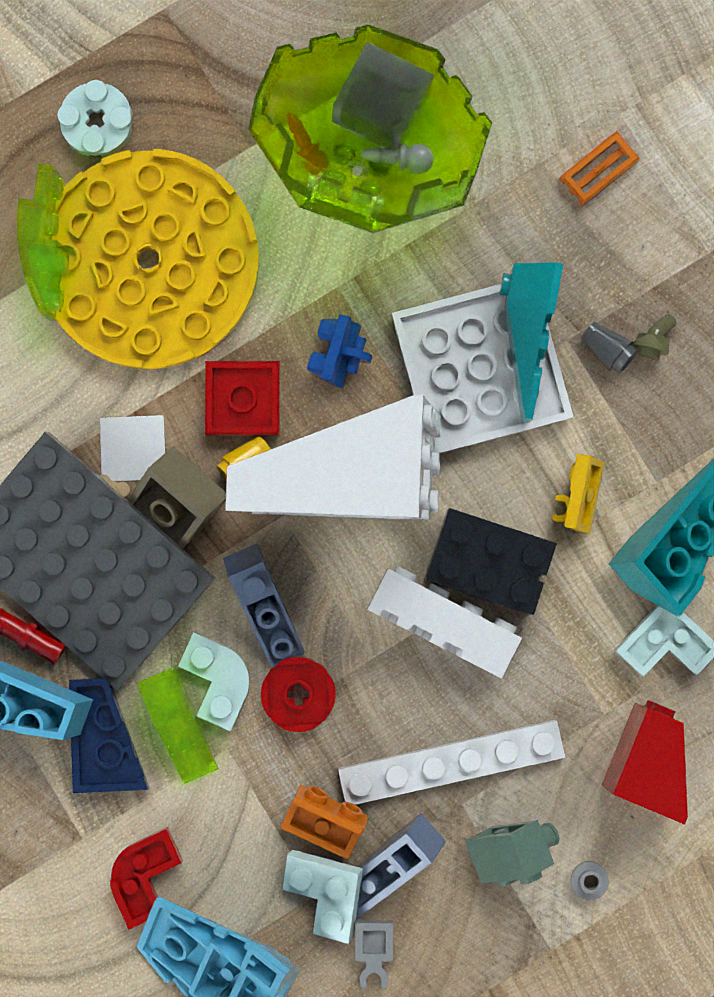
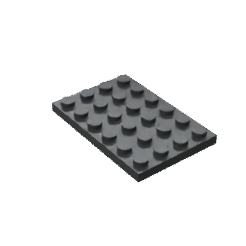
M44 432L0 485V588L99 676L107 678L109 684L116 691L120 690L216 578L50 432Z

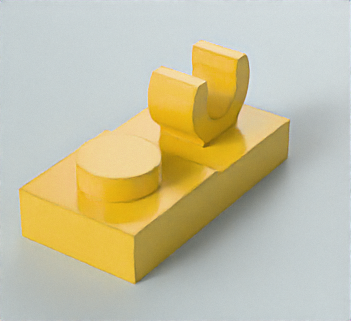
M577 454L576 461L571 466L569 472V482L571 484L570 497L563 494L556 495L555 497L556 501L566 503L567 511L561 516L552 514L551 519L553 521L564 524L565 528L590 534L605 464L604 461L591 455Z

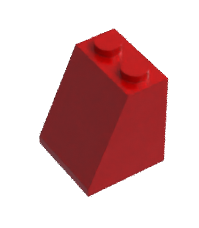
M647 700L644 707L634 703L601 785L617 797L685 825L688 819L684 723L673 719L676 711Z

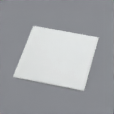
M164 415L100 418L102 475L109 476L112 481L141 480L148 467L165 454Z

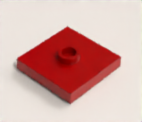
M205 361V435L280 436V361Z

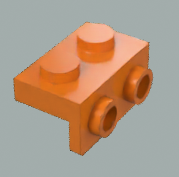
M300 784L280 828L348 860L359 836L362 835L368 816L363 814V811L352 803L337 802L329 798L328 794L318 787H305Z

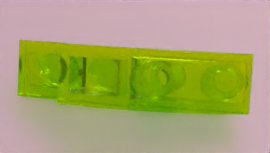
M38 163L33 200L18 198L17 242L20 262L30 294L41 315L49 321H56L57 311L61 312L64 305V290L60 289L61 275H66L69 267V254L65 252V248L58 240H51L52 236H57L59 230V215L55 214L56 201L61 200L63 197L64 179L60 177L54 165Z

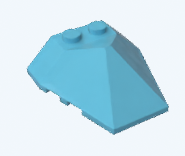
M158 897L154 901L136 946L167 984L172 980L185 997H287L300 971L288 958L278 953L271 946L162 897Z

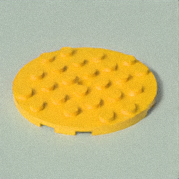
M153 149V151L135 152L127 150L102 158L101 162L83 173L82 171L79 172L65 185L53 201L44 219L37 253L39 254L40 274L38 277L45 301L59 325L75 342L88 352L107 362L127 368L155 370L179 366L193 361L210 352L232 333L245 315L253 298L259 273V249L250 214L234 188L219 173L188 155L169 150ZM146 250H153L159 255L158 265L156 264L149 269H143L139 265L140 255Z

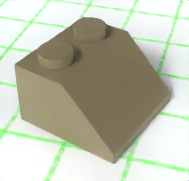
M173 446L148 467L128 498V501L185 550L226 501V492Z

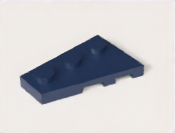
M88 678L69 680V690L93 699L81 735L71 737L73 793L148 790L150 788L108 679Z

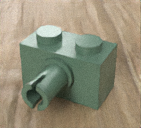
M538 820L492 826L470 837L465 842L480 882H497L498 886H505L517 880H520V883L524 885L542 878L541 871L554 865L549 848L557 845L560 837L557 829L551 823H544L540 827Z

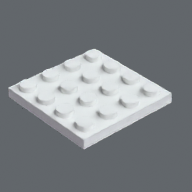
M501 284L391 314L412 394L424 395L436 409V412L441 415V437H434V452L442 454L573 418L549 330L548 347L544 359L540 360L539 367H542V376L533 420L530 423L521 422L504 309L506 296L500 295Z

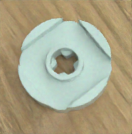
M91 80L87 84L76 87L66 96L58 111V119L63 136L69 145L82 155L110 156L120 151L131 137L133 114L129 102L117 88L104 84L102 81ZM93 112L96 114L104 113L105 115L102 117V120L105 124L100 128L97 125L89 127L87 125L90 121L89 115Z

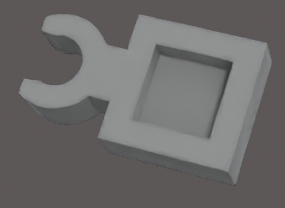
M355 920V961H366V965L360 971L361 988L367 987V977L372 973H376L381 977V989H386L388 985V973L382 962H393V920Z

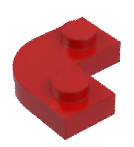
M168 827L128 845L118 855L113 864L110 888L128 930L147 921L154 901L158 898L150 878L183 862Z

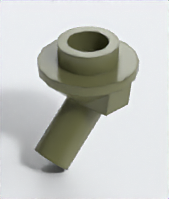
M666 314L649 329L648 333H638L633 346L639 349V356L651 360H659L660 355L669 354L670 339L664 337V335L676 326L674 316Z

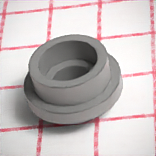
M582 862L574 868L571 874V886L574 892L582 899H598L608 888V874L596 862ZM588 875H594L597 879L595 886L591 888L584 886V879Z

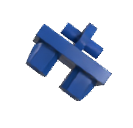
M339 314L338 320L322 319L318 329V338L331 344L327 355L317 352L311 354L307 370L320 376L322 380L330 385L343 388L347 373L357 374L359 363L370 364L373 357L371 354L363 351L367 339L359 336L361 325L353 322L351 317Z

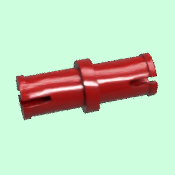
M0 608V634L17 643L18 649L22 651L28 649L55 665L66 645L38 630L39 625L34 622L28 624L6 612L5 609Z

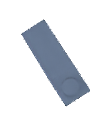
M422 813L396 832L358 866L363 868L356 919L430 865L446 843L445 839Z

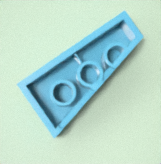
M0 660L1 730L58 740L81 735L93 699Z

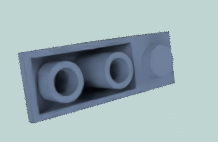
M256 543L224 557L223 560L228 578L270 666L274 667L286 658L296 657L305 653L258 544Z

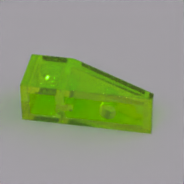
M177 666L137 682L149 715L183 783H188L218 770V765Z

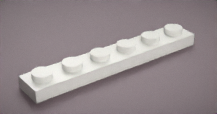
M551 720L338 768L345 802L356 805L565 758L557 720Z

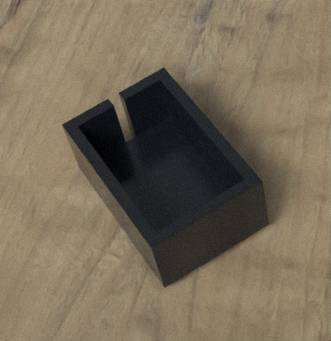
M448 508L424 580L529 615H534L544 582L537 581L539 575L547 576L557 543Z

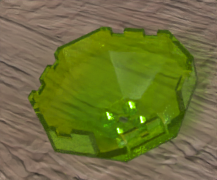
M368 24L355 27L354 35L340 39L337 32L310 38L308 47L294 50L291 43L277 46L255 95L248 130L299 208L371 233H376L464 206L482 158L492 121L485 112L477 115L470 105L473 97L458 75L449 77L443 68L446 59L438 49ZM402 144H405L408 148L415 144H423L432 151L434 160L432 167L427 172L414 174L407 168L399 171L398 163L372 162L363 158L361 152L376 147L382 150L388 148L400 151ZM356 165L363 167L362 172L364 173H360L359 176L352 174L353 170L351 168H354Z

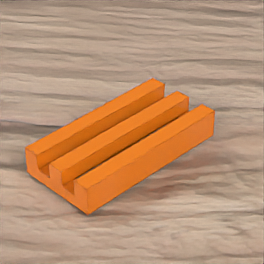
M616 131L562 174L559 180L569 188L570 194L572 196L575 195L578 199L577 202L583 207L635 165L640 158ZM616 143L619 149L577 183L572 179L613 144ZM624 154L628 157L625 162L589 191L584 193L581 190Z

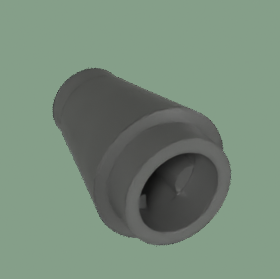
M593 322L581 337L609 371L614 369L619 374L625 370L638 352L632 346L633 341L602 325L600 326L597 322Z

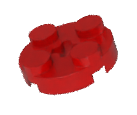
M302 656L286 658L271 668L261 687V703L265 713L279 727L290 732H306L316 728L327 719L334 707L336 698L333 678L324 665L311 658ZM296 683L302 684L304 690H309V697L303 698V704L301 705L295 704L294 698H288V691L294 690V684Z

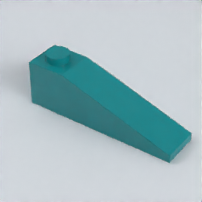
M514 263L510 274L503 273L500 295L506 296L504 309L521 422L530 423L533 420L542 376V367H539L540 360L544 359L550 338L549 330H546L547 323H550L552 314L555 313L563 263Z
M714 458L645 522L608 563L632 591L675 616H680L701 590L706 578L702 573L708 557L714 556Z

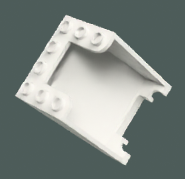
M413 395L227 466L225 511L252 512V514L431 520V512L438 513L439 491L432 490L433 475H439L440 452H434V437H441V415L436 412V409L424 395Z

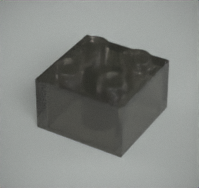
M367 42L333 104L332 123L382 148L400 151L401 145L404 144L430 95L434 75Z

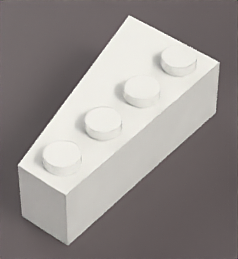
M397 566L395 572L390 569L386 570L367 610L386 618L394 624L419 635L427 641L502 679L522 639L514 634L517 627L498 617L494 623L481 617L484 611L481 608L465 600L461 606L448 600L450 595L448 591L430 583L428 589L415 583L417 576Z

